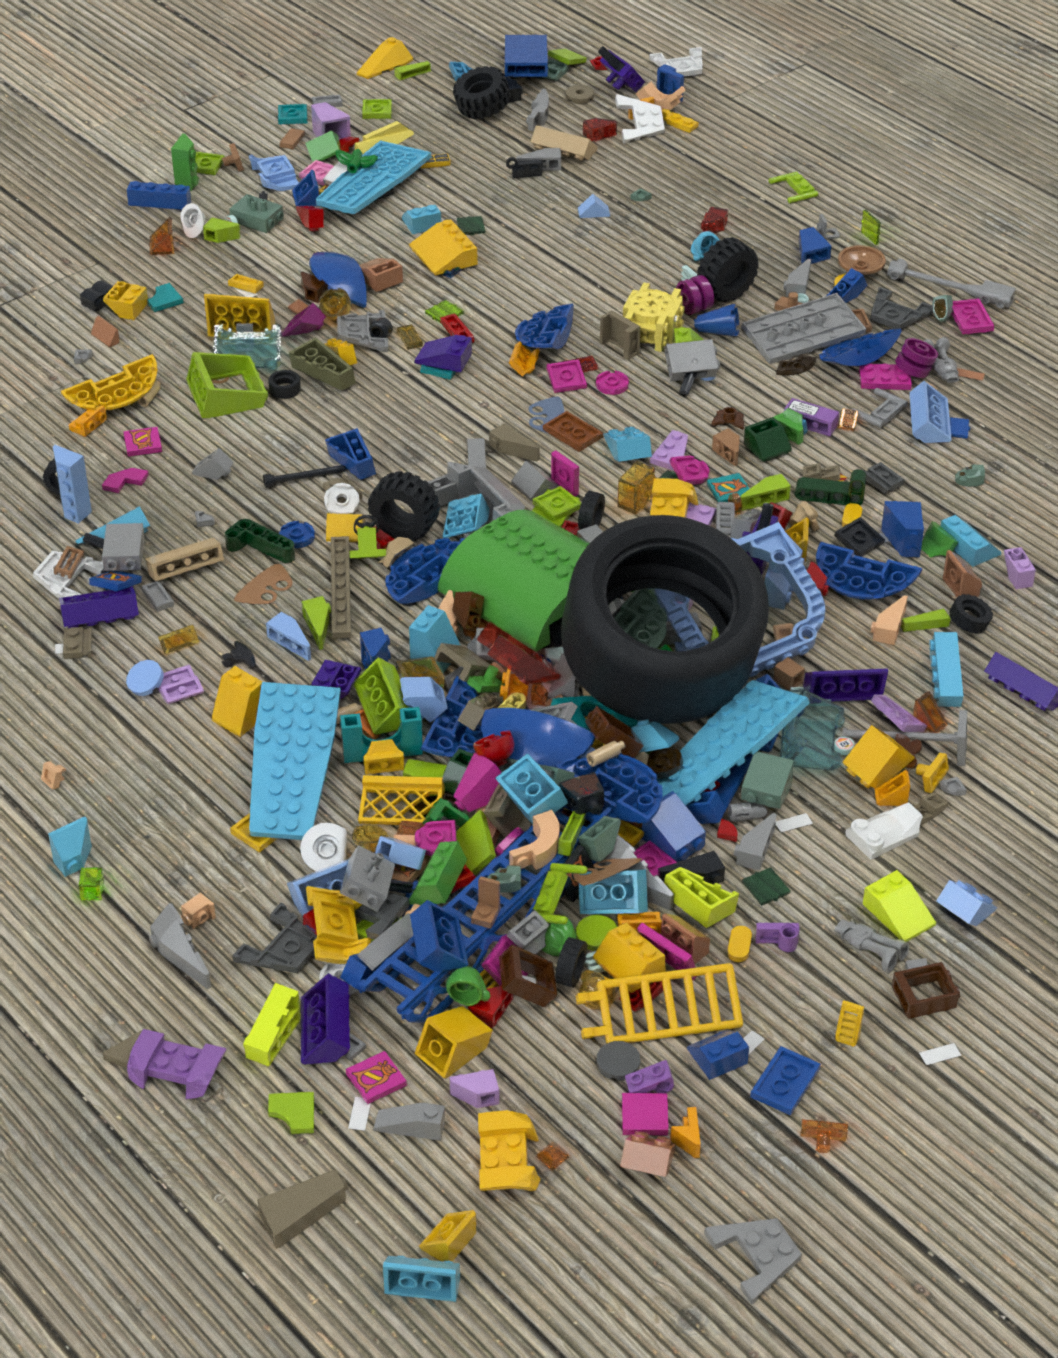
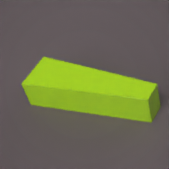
M425 61L394 68V73L401 81L430 72L431 63Z
M939 609L902 618L901 629L903 632L949 627L951 618L945 609Z
M574 811L572 812L559 838L558 854L569 857L572 854L585 821V813L579 815Z

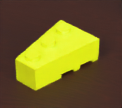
M682 867L666 874L664 883L674 894L673 903L705 928L710 927L736 911L739 898L738 892L733 891L730 893L721 889L722 885L718 883L712 885L703 881L704 877Z
M277 983L274 984L249 1035L244 1040L243 1047L245 1048L247 1059L268 1067L271 1065L301 1020L299 991Z

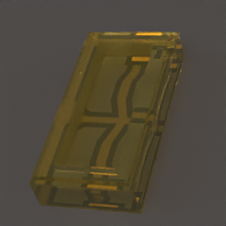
M412 324L397 327V333L407 350L423 347V342Z

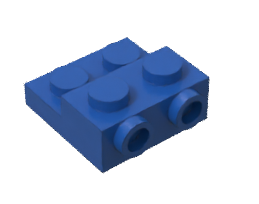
M666 64L658 68L656 87L660 92L669 95L673 94L681 86L684 87V75L677 73L676 68Z

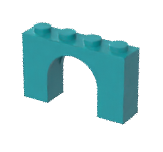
M591 695L553 698L550 705L573 702L578 707L571 720L588 731L591 730L586 724L584 716H588L596 706L631 728L637 725L638 721L607 708Z
M420 708L399 709L400 727L398 731L391 737L381 740L392 739L404 756L422 755L423 750H420L423 744ZM360 713L340 715L344 763L364 761L363 756L368 752L371 742L379 740L368 738L362 733Z

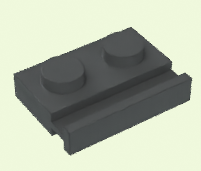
M882 462L868 468L867 471L863 470L867 476L866 480L884 494H887L889 490L893 491L904 485L905 479Z

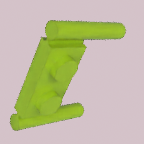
M797 171L768 179L769 184L787 180L786 182L799 194L789 197L787 199L788 203L818 196V191H815V188Z
M552 863L550 865L551 871H548L533 909L548 923L565 925L568 922L566 916L552 914L555 912L568 875L566 874H586L588 869L583 865Z

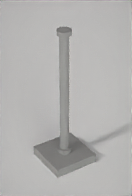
M959 710L958 732H954V734L883 731L893 739H895L897 733H901L910 740L954 742V744H957V766H965L967 710ZM843 728L842 737L862 738L867 730H847V728Z

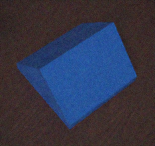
M311 170L292 190L296 206H318L316 205V198L319 196L314 170Z

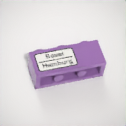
M791 398L784 408V411L790 408L802 414V419L806 420L807 429L810 431L831 436L838 426V411Z

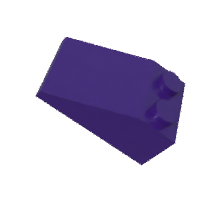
M453 335L425 342L414 363L462 372L472 355V338L463 335Z

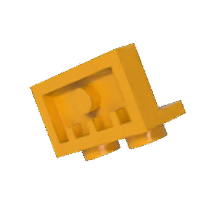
M101 405L96 410L88 409L69 424V430L86 437L107 420L105 406Z
M508 666L507 672H503L502 683L505 686L501 685L500 697H503V701H505L512 693L518 692L524 694L527 700L530 676L511 674L512 666Z

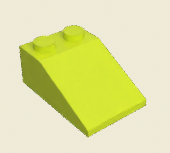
M898 870L865 887L863 905L898 939L907 942L936 926V921L911 882Z

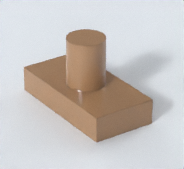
M232 143L229 145L232 154L223 157L222 161L224 166L235 163L238 172H241L244 168L236 145Z
M791 292L788 298L782 296L775 303L774 309L780 311L803 303L798 302V293Z

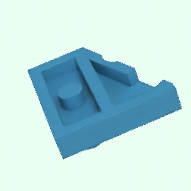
M449 62V68L455 81L459 77L461 78L462 74L472 69L464 62Z

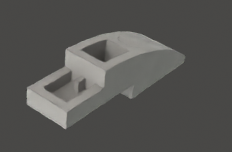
M542 89L537 94L536 99L532 101L531 109L533 110L526 120L528 130L534 131L538 124L545 125L548 119L549 96L546 89Z

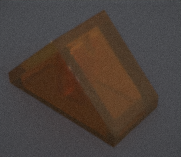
M927 691L915 700L913 716L927 725V731L938 733L948 725L930 691Z

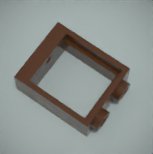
M596 706L588 714L585 722L596 739L606 745L612 741L617 743L623 741L625 748L621 750V754L635 758L644 747L631 727L600 707Z
M513 944L499 956L502 990L542 1007H545L557 996L553 962ZM522 971L536 976L537 984L522 978Z
M942 962L894 972L892 989L908 1019L957 1008L960 991L958 986L954 985L950 971L946 970ZM937 981L944 995L917 1001L910 987Z

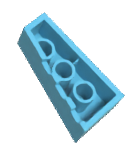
M934 632L933 639L929 640L934 699H937L938 707H961L964 695L957 632Z

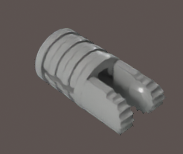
M754 802L728 805L730 822L762 818L768 812L763 807L764 805Z

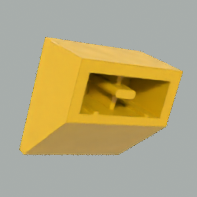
M117 281L103 297V301L120 318L135 320L147 306V287Z

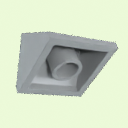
M528 461L524 462L511 480V483L530 501L544 494L547 489L553 490L559 487L542 469Z

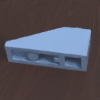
M280 612L266 623L268 638L308 661L311 660L310 644L293 617Z

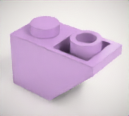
M1022 547L1004 550L1008 578L1014 588L1033 587L1036 569Z
M494 1069L449 1077L450 1094L476 1108L499 1104V1087Z

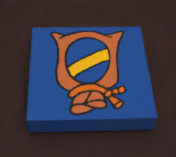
M117 570L108 571L89 578V585L113 591H120L142 582V576Z

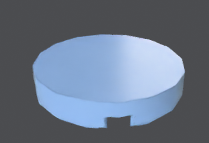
M154 660L140 661L130 669L126 677V684L135 695H149L153 693L152 690L158 689L164 679V672Z

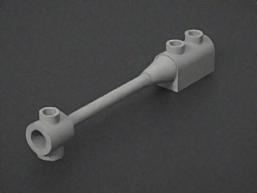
M904 259L892 260L888 268V276L894 280L898 278L904 280L906 276L959 289L979 298L983 304H996L998 308H1010L1014 302L1015 287L985 280L982 285L957 283L909 270L908 264Z

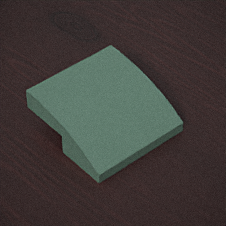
M548 58V77L544 78L554 81L559 80L569 70V65Z

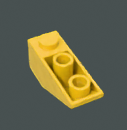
M337 338L329 339L327 343H324L347 364H357L353 344L337 340Z

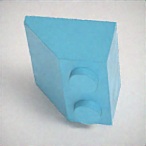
M428 205L427 207L406 211L402 215V220L412 234L426 232L436 223L441 222V212L436 205Z

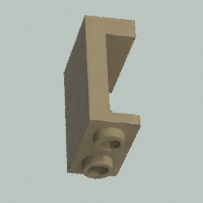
M611 310L600 317V344L603 345L607 342L615 344L624 350L623 358L629 360L639 354L640 326Z
M441 643L434 657V660L437 662L461 665L463 670L459 678L464 682L468 681L469 676H484L490 665L467 647Z
M498 783L483 813L504 838L517 827H520L525 833L533 824L524 816Z

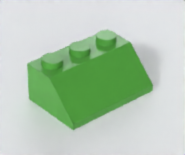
M182 133L171 148L175 185L190 186V191H192L199 182L197 163L195 161L196 150H194V143L186 134Z
M458 841L439 843L409 898L410 905L423 904L427 900L434 904L446 903L467 861Z

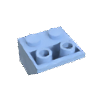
M402 677L400 679L404 703L408 707H419L422 719L425 718L431 723L447 709L443 688L431 677Z
M949 880L936 900L962 920L974 926L979 925L997 909L992 904L993 900L985 894L981 895L976 892L977 889L974 886L960 880L957 882Z

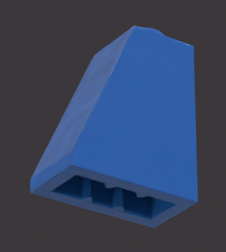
M814 227L800 230L798 244L801 264L807 259H811V264L830 259L831 245Z

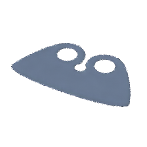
M559 396L551 397L530 405L528 410L531 414H546L547 417H533L529 420V425L536 430L547 433L543 430V425L564 413L561 398ZM539 406L543 408V411L536 413L532 409ZM540 419L544 423L537 426L533 424V421Z

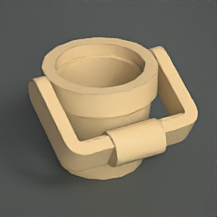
M806 501L800 502L789 520L790 525L793 526L807 517L811 529L814 532L820 529L817 522V511Z

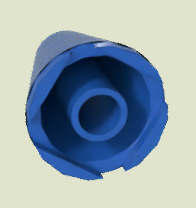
M730 304L698 315L697 319H694L695 329H698L699 332L739 336V330H736V327L739 325V314L736 304Z

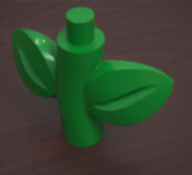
M360 149L354 150L352 154L342 150H336L335 152L337 160L341 164L346 165L350 173H356L359 166L362 168L370 167L378 159L376 155L362 157Z

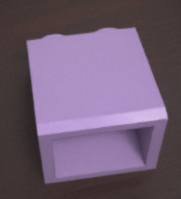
M326 102L311 105L312 126L316 137L330 131L336 133L339 140L351 137L350 116Z

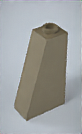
M336 1169L257 1199L259 1214L276 1249L286 1244L346 1201L345 1191L348 1190L347 1182L344 1177L339 1176Z

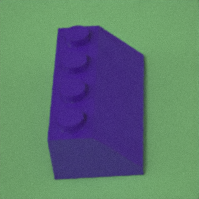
M133 586L120 591L106 590L59 598L64 627L68 626V628H77L80 624L92 626L98 624L99 621L111 623L115 622L118 618L130 620L139 615L136 593Z
M997 652L994 653L984 672L989 674L988 678L997 684L999 681L1005 683L1004 688L1013 693L1017 690L1020 692L1019 697L1028 702L1031 699L1036 702L1035 706L1043 711L1047 708L1054 711L1058 707L1057 686Z
M888 668L807 672L803 682L804 692L809 702H821V700L831 699V702L872 700L874 695L884 694Z
M329 973L301 996V1063L304 1065L336 1062L350 1050L349 984Z

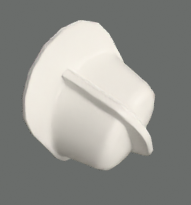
M187 204L182 209L180 218L186 236L195 238L203 230L205 215L196 204Z

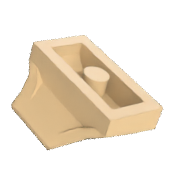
M397 537L388 543L386 556L378 563H383L387 568L390 567L397 558L411 549L414 542L409 538Z

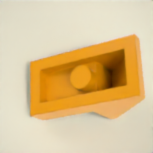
M687 1107V1116L682 1119L683 1126L671 1127L670 1139L672 1143H676L678 1147L692 1157L700 1158L701 1142L696 1107Z

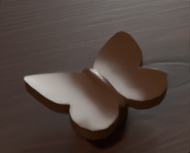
M726 407L723 410L717 411L711 426L730 423L744 430V414L738 412L733 407Z
M897 733L895 741L915 757L906 768H916L917 759L915 754L922 750L921 741L918 739L910 741L907 736Z

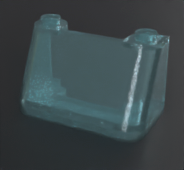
M214 325V353L250 356L253 363H255V368L277 369L281 365V325H272L270 331H268V328H265V332H232V328H228V331L223 329V325Z
M804 689L799 695L808 697L810 703L782 729L780 757L794 760L793 767L833 771L838 769L842 763L841 753L834 752L835 731L838 727L841 728L845 722V717H843L844 708Z

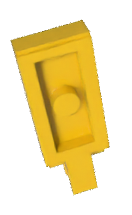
M667 109L661 110L666 124L690 133L699 125V122L691 118L670 112Z

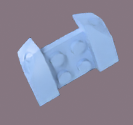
M249 155L252 170H259L261 172L258 174L264 187L286 191L294 189L299 183L296 179L295 169L285 155L268 158H257Z

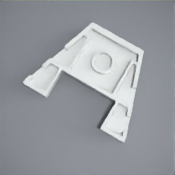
M702 47L689 48L690 56L666 59L662 52L649 54V60L659 67L664 64L676 68V72L684 76L702 74Z
M616 95L617 109H632L635 129L622 130L623 143H629L633 139L635 141L640 140L644 136L651 137L664 133L665 127L661 106Z
M51 551L33 572V578L57 598L80 595L81 593L69 589L68 586L83 569L97 575L104 572L103 560L101 562L93 560V557L82 558L73 577L69 579L68 575L62 577L61 573L54 574V568L63 552ZM69 554L66 558L64 564L61 567L62 569L65 567L71 554Z

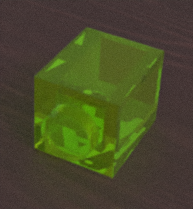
M102 867L81 868L79 879L81 900H102L104 888Z

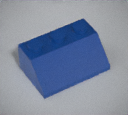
M429 900L425 901L410 914L419 964L434 972L468 966L459 917Z

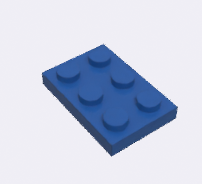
M780 1046L751 1090L750 1097L791 1116L819 1072L821 1063Z

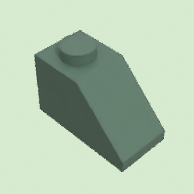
M604 816L578 837L580 845L585 848L591 860L600 862L613 851L621 824L620 819Z

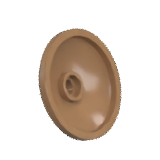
M864 245L847 247L838 255V263L844 270L848 272L853 268L863 275L877 273L884 268L886 258L881 251Z

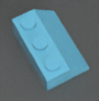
M957 515L941 521V527L958 541L954 551L972 567L1001 555L999 549Z
M388 1256L383 1263L384 1293L456 1302L460 1282V1263L433 1261L427 1258L415 1259L405 1256Z

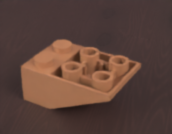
M376 258L359 265L363 272L365 283L376 292L403 282L402 265L393 258Z

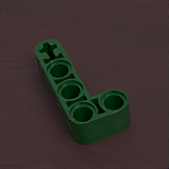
M856 469L851 472L850 482L802 477L796 482L795 497L799 500L837 505L856 503L862 505L867 476L863 470Z
M240 519L225 531L226 549L228 551L236 552L248 545L283 563H291L295 560V547L291 539L250 519Z

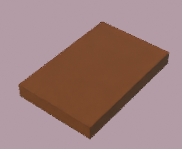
M568 411L543 425L544 431L578 452L603 438V432Z

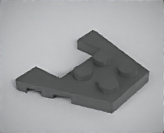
M879 287L870 320L893 329H902L932 314L933 305L922 302L914 310L889 301L892 297V291Z
M388 891L387 898L378 912L361 905L354 913L355 917L375 923L365 930L367 938L375 940L392 926L395 919L399 920L410 906L409 898Z
M280 903L271 912L270 920L284 926V928L262 952L243 943L232 955L234 962L298 973L315 954L313 941L317 938V935L307 925H303L293 912L290 913L284 903Z

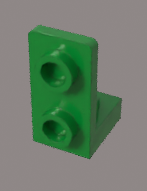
M440 798L433 804L422 823L440 821L445 816L449 820H455V824L462 827L470 818L465 812L454 808L449 801Z

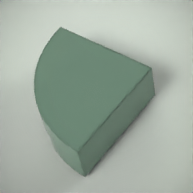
M640 188L631 194L630 199L646 201L652 198V194Z

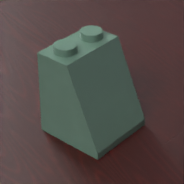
M758 751L753 754L742 784L741 800L780 809L792 787L794 760Z

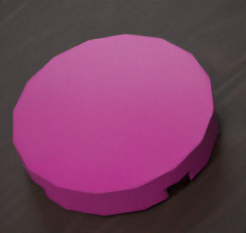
M605 371L596 378V388L604 394H621L629 386L628 377L619 371H615V373Z

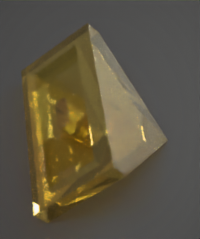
M193 624L158 636L164 655L200 642Z

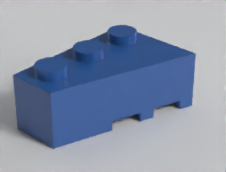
M358 428L325 439L329 455L338 463L344 465L358 479L361 480L376 474L373 459Z

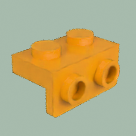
M519 341L515 344L509 364L521 376H524L526 373L530 374L535 369V363L539 358L540 350L536 348L531 352Z
M660 912L617 914L618 926L628 923L638 932V926L644 923L661 935L662 920L660 919Z

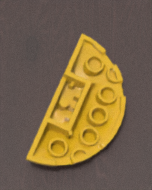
M151 354L122 366L123 371L95 383L92 379H89L60 392L67 401L84 409L96 410L101 405L105 406L106 410L121 408L139 400L152 388L158 371L157 362L154 355Z

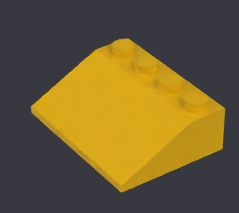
M451 219L436 223L409 244V247L435 276L478 264L477 247Z
M204 294L208 336L237 339L236 324L245 323L253 324L254 340L272 342L276 327L275 316L269 299Z

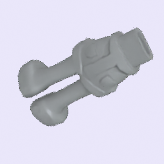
M942 337L937 340L935 345L931 339L924 340V342L934 347L938 352V357L933 364V368L937 371L938 375L943 380H946L947 383L959 381L957 364L946 353L950 347L949 340L946 337Z
M842 919L834 929L835 932L841 934L842 939H845L858 950L865 949L878 954L882 958V969L887 973H891L896 966L897 960L903 961L909 951V943L906 941L876 933L874 928L856 923L855 921L848 922Z

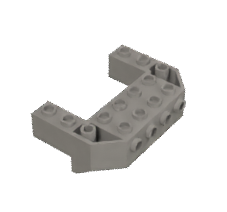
M448 462L446 475L428 481V485L430 488L433 487L435 490L434 494L438 496L440 506L456 499L459 500L482 493L490 508L488 521L483 526L509 512L525 509V505L487 468ZM475 531L464 533V538H467Z

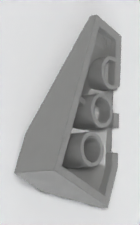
M617 835L613 851L604 860L637 858L634 855L636 850ZM644 860L625 869H646L647 901L668 910L673 909L674 894L657 875L653 876L647 868L648 864ZM602 862L598 865L607 866L610 865L611 862Z
M170 903L150 926V943L153 948L158 949L163 957L206 989L211 988L210 974L199 952H195L190 934H185L182 927L184 924L182 918L173 904Z

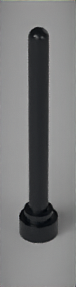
M340 465L279 476L271 475V473L263 474V483L265 488H271L279 482L345 472L346 467Z

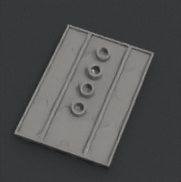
M838 293L748 320L741 325L743 331H745L746 335L752 340L769 364L792 359L793 356L809 353L814 349L839 344L843 340L860 337L866 331V327Z

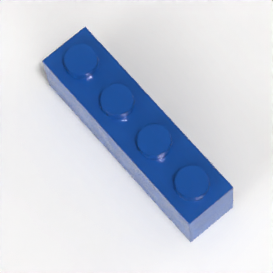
M133 181L129 183L127 188L129 206L182 210L187 204L191 203L190 186Z

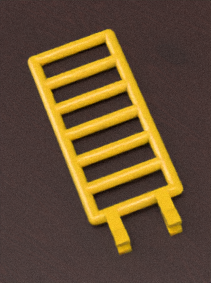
M731 963L600 980L597 982L598 991L577 993L575 996L577 1005L599 1001L603 1026L582 1028V1040L605 1036L606 1043L612 1041L634 1043L734 1029L743 1026L735 972ZM726 972L734 1020L721 1021L713 974ZM705 975L713 1023H699L692 977ZM683 978L691 1026L678 1027L670 981L673 979ZM662 981L670 1029L657 1030L649 986L651 982ZM641 984L648 1032L635 1033L628 985ZM619 987L627 1035H613L606 988Z

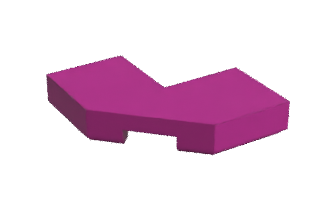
M129 468L109 474L102 484V490L119 493L125 483L142 486L149 476L148 470Z

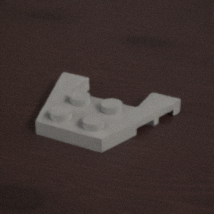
M379 310V313L375 314L367 312L366 315H358L357 313L337 315L338 340L388 352V338L371 337L369 331V323L378 318H386L385 310Z
M777 1218L706 1227L704 1230L705 1236L715 1250L737 1241L759 1273V1275L741 1282L740 1289L750 1304H754L766 1289L768 1291L771 1285L779 1277L782 1278L802 1257V1253Z

